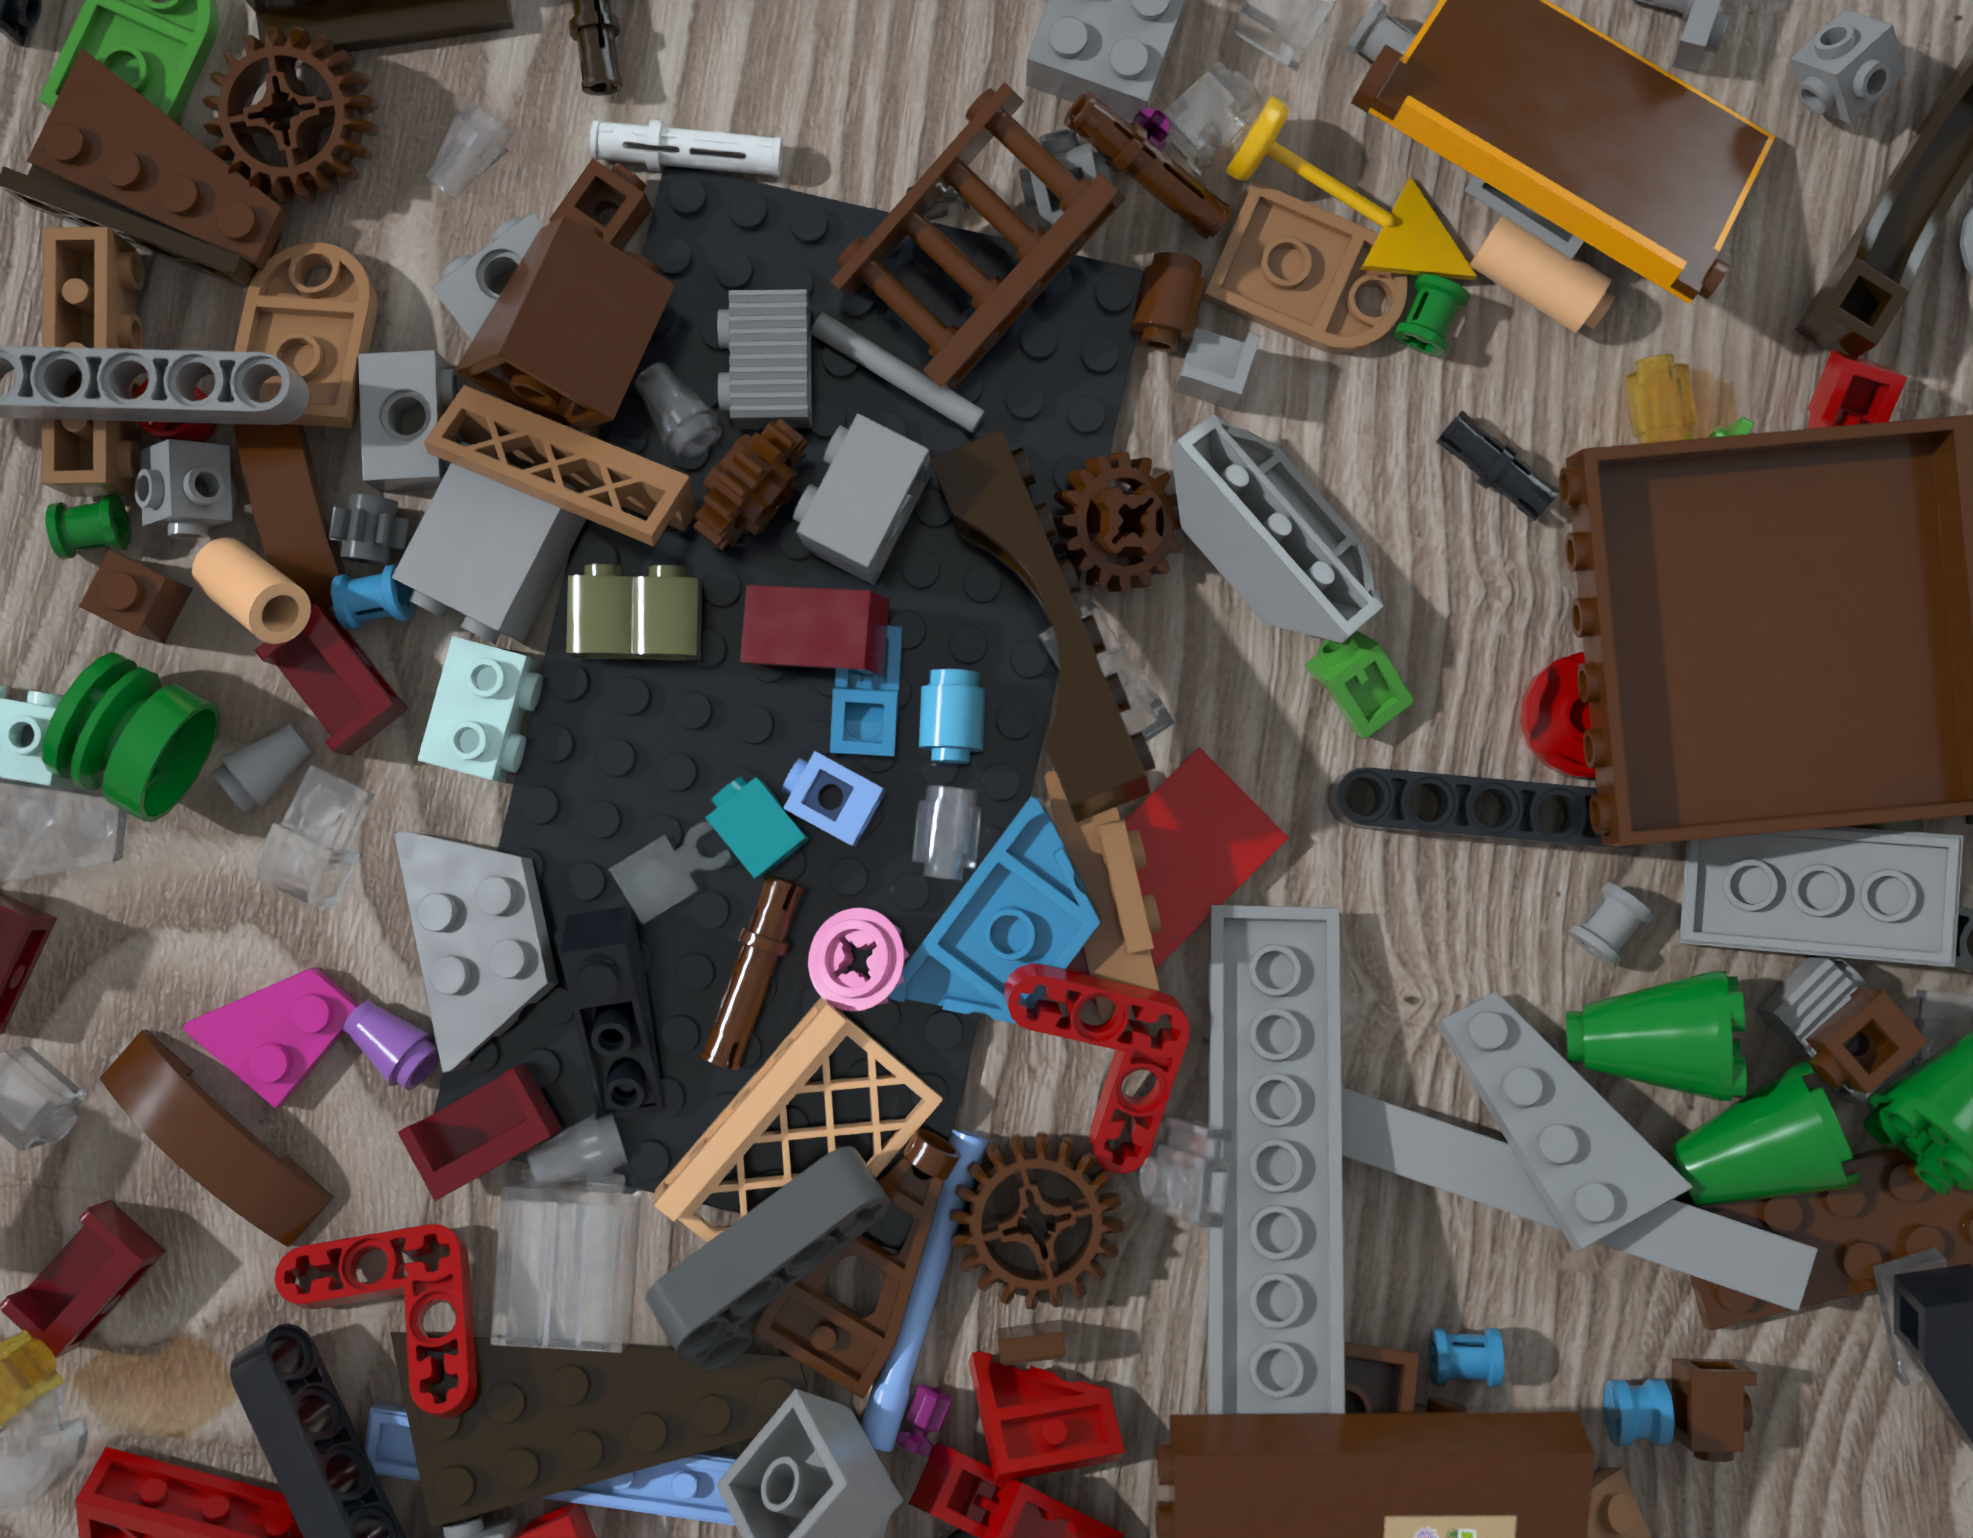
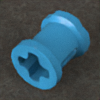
M398 564L386 566L380 574L354 578L352 575L346 574L334 577L331 583L333 610L343 629H360L366 621L393 617L399 622L413 617L415 604L408 601L413 589L392 578Z
M1431 1327L1429 1335V1368L1431 1381L1434 1383V1386H1445L1448 1380H1486L1489 1387H1501L1504 1376V1350L1499 1328H1486L1484 1334H1446L1442 1327Z

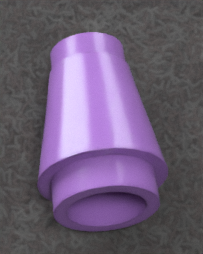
M369 1000L358 1005L344 1023L343 1030L352 1037V1040L390 1086L400 1084L408 1091L416 1088L430 1075L440 1060L438 1048L433 1044L434 1035L381 1007H377Z

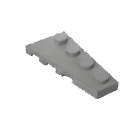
M1497 991L1442 1019L1437 1025L1575 1253L1692 1188Z

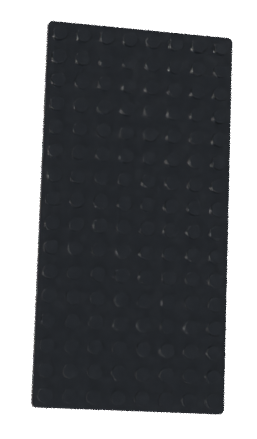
M666 166L662 172L642 256L657 266V274L675 284L614 419L601 424L598 439L690 476L696 512L707 503L703 498L708 488L703 483L711 469L720 463L740 437L746 434L752 437L756 432L761 435L764 430L763 428L756 430L749 428L744 430L736 429L730 419V411H720L718 375L720 372H729L730 352L729 348L719 347L717 317L719 309H729V290L807 289L811 302V329L819 315L824 312L926 374L923 369L933 359L928 353L931 346L865 283L853 295L839 290L830 282L840 270L836 262L846 247L860 236L867 239L890 212L702 169ZM932 222L990 279L998 276L1003 281L1020 262L1015 257L1017 249L1004 238ZM908 235L882 263L947 327L954 324L960 329L976 311L971 305L974 298ZM1075 255L959 385L952 390L985 410L981 422L973 433L811 335L812 428L795 429L808 441V445L803 450L806 453L805 457L794 468L798 474L794 482L798 487L789 502L781 507L762 532L757 535L751 532L746 535L742 532L733 546L728 544L724 550H720L694 529L693 526L698 521L695 516L685 532L667 525L655 546L586 519L570 550L541 669V674L543 675L542 690L536 708L531 711L525 735V752L521 765L516 772L497 850L499 852L532 858L558 984L537 1003L529 1004L523 1008L518 1020L501 1036L492 1037L469 1058L471 1063L466 1068L457 1072L443 1073L434 1113L500 1077L503 1072L526 1062L563 1130L513 1157L511 1160L655 1193L658 1185L820 999L821 996L816 991L810 978L808 956L813 938L825 921L834 914L850 908H867L882 913L902 930L900 937L903 947L909 953V956L904 960V966L907 964L1031 796L1060 670L1058 642L1054 629L1038 599L1021 579L990 553L961 539L932 464V475L875 586L807 552L796 532L800 525V522L793 519L796 507L810 484L820 487L830 466L823 459L834 433L839 426L850 429L858 413L929 449L930 458L1002 430L1010 450L1013 451L1022 447L1029 461L1036 483L1026 487L1033 505L1036 506L1045 502L1052 517L1063 515L1065 507L1054 499V495L1056 492L1074 489L1066 476L1069 471L1086 470V459L1103 455L1108 459L1137 337V334L1132 331L1131 325L1142 280V270ZM610 502L605 503L606 505H609V506L612 507V505H611ZM620 506L623 512L631 514L635 517H638L645 521H647V519L649 518L645 515H642L628 508ZM1056 528L1059 538L1049 542L1057 562L1066 558L1071 560L1073 555L1070 550L1055 551L1053 545L1065 537L1063 528ZM588 564L623 566V576L629 577L649 576V567L654 565L687 567L688 577L698 578L702 583L701 660L583 659L571 657L566 653L568 576L584 575V566ZM1076 573L1079 584L1082 573ZM747 585L871 590L890 599L888 625L903 626L895 756L830 753L833 688L835 687L836 669L776 665L774 669H760L740 662ZM961 669L980 673L979 687L985 689L983 751L970 752V763L945 764L931 762V751L919 749L921 687L928 685L929 670ZM814 751L884 788L886 793L856 847L789 812L810 837V840L768 874L778 877L777 879L783 878L804 886L805 890L801 895L785 942L790 943L789 949L785 957L779 956L747 1043L740 1070H731L728 1068V1064L726 1068L703 1060L700 1055L710 1035L742 945V941L737 940L741 927L749 926L765 881V876L762 879H754L705 817L717 809L711 799L740 776H742L746 783H749L755 777L762 779L785 806L789 796L782 793L781 789L789 772L799 758L809 762ZM835 785L826 786L820 793V803L825 809H836L843 801L841 789ZM631 906L644 963L664 1111L600 1120L559 950L568 915ZM849 942L852 947L851 953L853 954L854 961L847 967L848 971L845 974L857 971L866 975L867 978H871L868 974L870 969L867 966L866 960L873 954L872 950L875 947L866 951L857 948L853 943ZM889 997L888 1003L876 1005L865 1010V1012L843 1010L848 1018L942 1096V1102L918 1129L933 1132L949 1142L957 1116L980 1013L963 1014L942 1010L943 1006L908 999L901 1002L892 1000ZM846 1036L829 1056L830 1080L868 1076L866 1051ZM875 1059L876 1076L892 1074ZM822 1065L807 1082L823 1081ZM905 1084L877 1086L879 1120L906 1118L922 1098ZM869 1087L831 1091L834 1125L871 1121ZM824 1091L800 1093L794 1096L786 1106L788 1129L826 1126ZM779 1115L765 1131L780 1130ZM895 1130L880 1132L881 1146ZM872 1132L835 1136V1149L847 1146L854 1147L865 1163H867L874 1155ZM827 1137L789 1140L791 1174L802 1173L828 1154ZM910 1139L876 1177L877 1181L904 1155L903 1151ZM781 1141L754 1143L743 1156L745 1178L784 1175ZM737 1164L722 1181L738 1179ZM912 1164L913 1171L920 1178L927 1179L933 1177ZM782 1187L746 1190L747 1212H750ZM739 1191L711 1193L702 1204L740 1213ZM891 1203L886 1214L876 1224L862 1233V1235L882 1247L901 1251L912 1226V1215Z

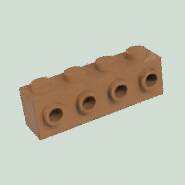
M109 227L43 228L42 347L142 349L144 341L143 326L139 316L136 314V290H140L144 282L142 259L134 246ZM81 371L74 373L66 381L64 388L65 397L75 394L81 387L83 379ZM135 377L130 385V399H134L136 391L141 385L137 377ZM42 419L41 484L71 497H103L104 495L114 493L119 496H135V478L140 472L141 450L139 442L135 440V421Z

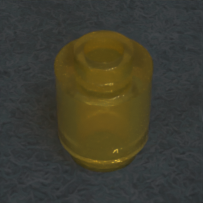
M1673 354L1655 355L1635 361L1636 371L1624 376L1633 437L1640 438V443L1693 439L1692 428L1697 426L1698 422L1689 365L1686 363H1675Z

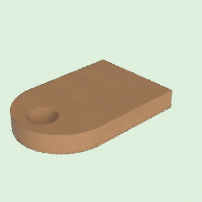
M1253 180L1202 300L1318 350L1335 354H1349L1365 350L1387 335L1403 311L1407 298L1408 284L1406 274L1360 270L1379 235L1378 233ZM1366 286H1373L1383 291L1388 300L1387 312L1377 317L1363 314L1355 303L1356 291Z
M321 242L302 243L288 247L269 258L263 271L258 269L247 290L234 351L272 354L303 377L309 390L308 405L301 417L288 424L354 429L360 400L358 354L369 353L378 308L375 287L360 262L352 254L338 246ZM320 266L332 268L330 277L323 284L316 287H306L303 285L306 275L312 269ZM280 375L270 377L262 384L259 392L261 403L269 402L276 398L282 385Z

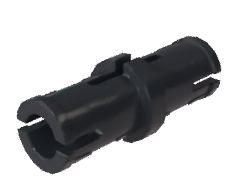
M1463 410L1436 440L1438 445L1456 456L1479 476L1476 480L1478 484L1484 489L1491 486L1517 506L1532 522L1545 511L1559 493V489L1556 486L1552 485L1544 477H1541L1517 456L1519 450L1510 442L1506 446L1503 445L1494 436L1492 437Z

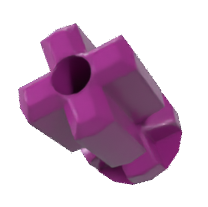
M1148 108L1141 110L1135 115L1132 122L1138 123L1147 130V139L1164 153L1165 140L1169 133L1167 117L1157 109Z
M925 1384L918 1385L906 1413V1418L914 1426L912 1431L899 1430L896 1443L910 1452L929 1457L934 1445L926 1436L928 1432H941L953 1403L952 1397L945 1394L938 1387L932 1388Z

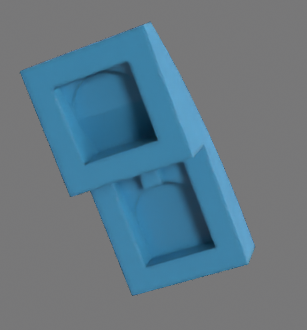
M888 625L883 675H869L857 670L836 669L835 687L833 688L830 753L895 756L903 626Z

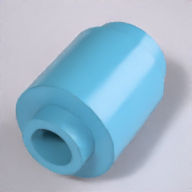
M934 669L928 671V685L921 687L919 749L931 751V762L967 764L970 763V752L983 751L985 689L979 687V672L961 669Z

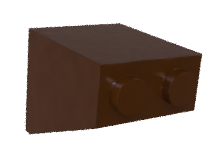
M564 215L539 230L462 357L455 372L508 403L577 431L612 421L675 284L657 274V266L649 259L633 252H622L603 240L604 234L592 223L581 218H568Z

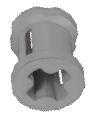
M1378 0L1353 32L1347 43L1346 50L1352 54L1360 51L1375 61L1383 47L1387 44L1404 55L1417 34L1386 13L1387 5Z
M1606 882L1601 888L1602 899L1581 925L1573 924L1568 930V935L1595 958L1611 967H1616L1621 960L1618 954L1620 949L1640 924L1648 925L1654 916L1650 909L1632 894L1616 884Z

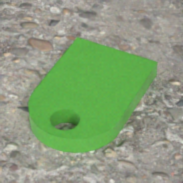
M85 0L40 95L39 101L52 110L83 48L177 123L216 40L218 11L215 0H170L165 3H156L152 0Z

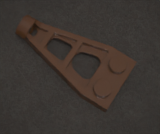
M916 1129L903 1151L904 1155L878 1180L889 1197L890 1202L912 1215V1226L901 1251L893 1254L861 1234L770 1302L752 1331L755 1335L862 1399L896 1345L944 1180L948 1179L961 1157L960 1152L951 1143L925 1129ZM912 1164L933 1177L927 1179L920 1178L913 1171ZM849 1256H858L881 1270L883 1276V1287L877 1307L871 1314L866 1316L859 1314L824 1293L822 1289L824 1277L841 1260Z

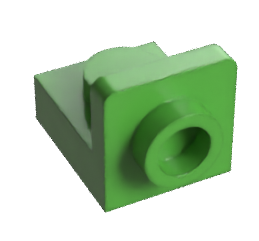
M1357 630L1343 643L1326 640L1319 647L1317 655L1304 665L1310 676L1326 687L1353 732L1364 740L1415 702L1380 643Z

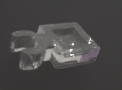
M708 821L693 826L685 837L684 845L675 851L665 835L609 868L611 875L643 925L698 891L689 874L697 869L706 872L718 870L730 859L731 855L728 850L719 853L713 858H705L697 851V840L713 830Z

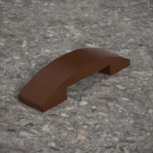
M234 424L246 489L268 563L301 587L308 595L311 606L315 603L325 608L333 607L331 583L335 576L344 575L346 572L343 560L340 558L339 543L328 540L329 528L304 426L293 424Z
M147 1029L141 1030L101 1075L100 1080L138 1127L195 1181L252 1225L287 1247L292 1246L332 1201L334 1196L288 1155L279 1158L189 1077L193 1072L189 1066Z

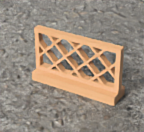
M820 997L655 1189L654 1206L673 1222L678 1219L708 1243L731 1226L713 1227L695 1212L711 1193L739 1191L742 1218L748 1213L746 1190L782 1187L801 1174H791L789 1140L827 1137L828 1153L836 1150L835 1136L872 1132L874 1155L866 1164L876 1178L912 1137L916 1129L924 1123L942 1102L943 1098L848 1018L842 1009L834 1007L826 999ZM848 1036L866 1051L868 1076L830 1080L829 1056L843 1039ZM875 1059L892 1074L876 1076ZM822 1065L823 1081L807 1082ZM905 1084L922 1098L906 1118L879 1120L877 1086ZM869 1087L871 1121L834 1125L831 1091ZM824 1091L826 1126L788 1129L786 1106L794 1096L800 1093ZM779 1115L780 1130L765 1131ZM895 1130L881 1146L880 1132ZM781 1141L784 1175L745 1178L743 1156L754 1143ZM737 1164L738 1179L722 1181Z

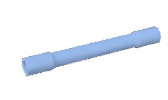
M953 1128L949 1143L957 1148L961 1157L948 1179L944 1180L896 1345L881 1368L878 1379L872 1386L860 1424L872 1447L877 1450L893 1451L909 1400L911 1379L953 1248L951 1238L958 1232L960 1225L949 1219L950 1210L965 1208L967 1203L966 1200L961 1199L955 1194V1188L958 1184L975 1188L977 1180L971 1176L967 1167L973 1161L982 1165L989 1139L961 1129Z

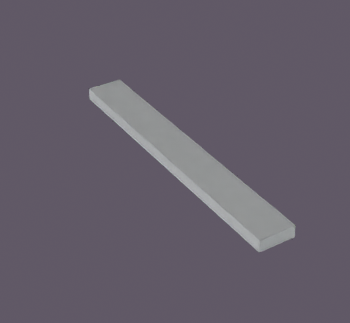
M1341 1087L1342 1156L1561 1230L1507 1142ZM1675 1199L1666 1202L1596 1242L1797 1312L1799 1311L1818 1250L1811 1245Z

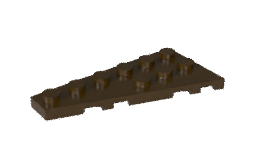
M390 1332L430 1528L753 1439L795 1389L809 1393L802 1362L788 1355L743 1353L738 1359L727 1366L707 1372L679 1357L675 1349L474 1337L477 1374L476 1395L471 1405L462 1414L452 1418H438L420 1409L412 1400L409 1387L406 1332ZM427 1334V1336L430 1338H440L442 1336H445L437 1334ZM458 1348L448 1352L426 1351L425 1353L426 1358L432 1356L440 1361V1381L429 1386V1393L440 1397L442 1403L447 1401V1391L458 1387L459 1381L446 1373L444 1354L457 1355Z

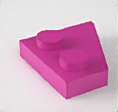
M309 968L192 1019L185 1024L182 1030L269 1104L277 1108L286 1103L345 1033L343 1030L344 1023L360 1003L319 968Z

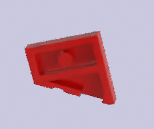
M979 1351L971 1354L968 1363L995 1483L1121 1460L1125 1449L1109 1389L1080 1380L1077 1382H1067L1059 1378L1056 1373L1030 1366L1029 1371L1008 1365L1004 1366V1364L991 1361L993 1354Z

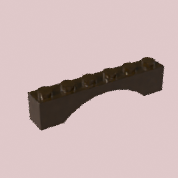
M1973 42L1795 328V331L1829 352L1833 349L1859 357L1878 345L1910 293L1917 270L1938 227L1973 172Z
M999 430L930 458L961 539L987 551L1012 570L1038 599L1054 629L1058 642L1060 684L1056 715L1046 742V748L1076 823L1150 794L1145 772L1156 768L1153 757L1142 731L1129 735L1121 713L1131 709L1129 700L1117 672L1105 676L1096 655L1107 651L1093 615L1080 618L1072 598L1082 595V589L1069 558L1057 562L1049 542L1058 539L1059 535L1046 503L1043 502L1034 506L1026 487L1035 484L1036 480L1023 448L1011 451L1003 431Z

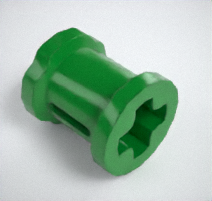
M1420 274L1414 286L1418 291L1405 322L1399 323L1393 336L1403 345L1420 353L1442 357L1449 346L1445 339L1458 309L1467 307L1471 295L1461 285L1449 279L1433 274Z
M115 493L104 495L98 503L68 507L63 502L51 503L47 507L45 517L47 535L54 553L60 559H72L77 555L78 551L110 546L114 551L127 550L128 545L131 543L130 519L122 499Z

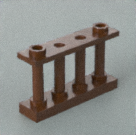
M1005 82L996 92L989 88L973 102L965 115V118L969 121L966 127L867 239L862 236L858 237L846 247L836 262L840 270L830 280L839 290L853 295L865 283L931 346L928 353L933 359L923 371L941 388L954 390L1127 199L1101 173L1092 182L1086 178L1079 181L1012 117L1025 101ZM993 137L1002 143L1061 200L1059 208L1064 213L1047 232L1042 227L1034 230L968 167ZM950 186L1017 249L1015 257L1020 262L1003 281L998 276L990 279L925 216L928 210ZM906 235L974 298L971 305L976 311L960 329L954 324L947 327L882 265L884 260Z

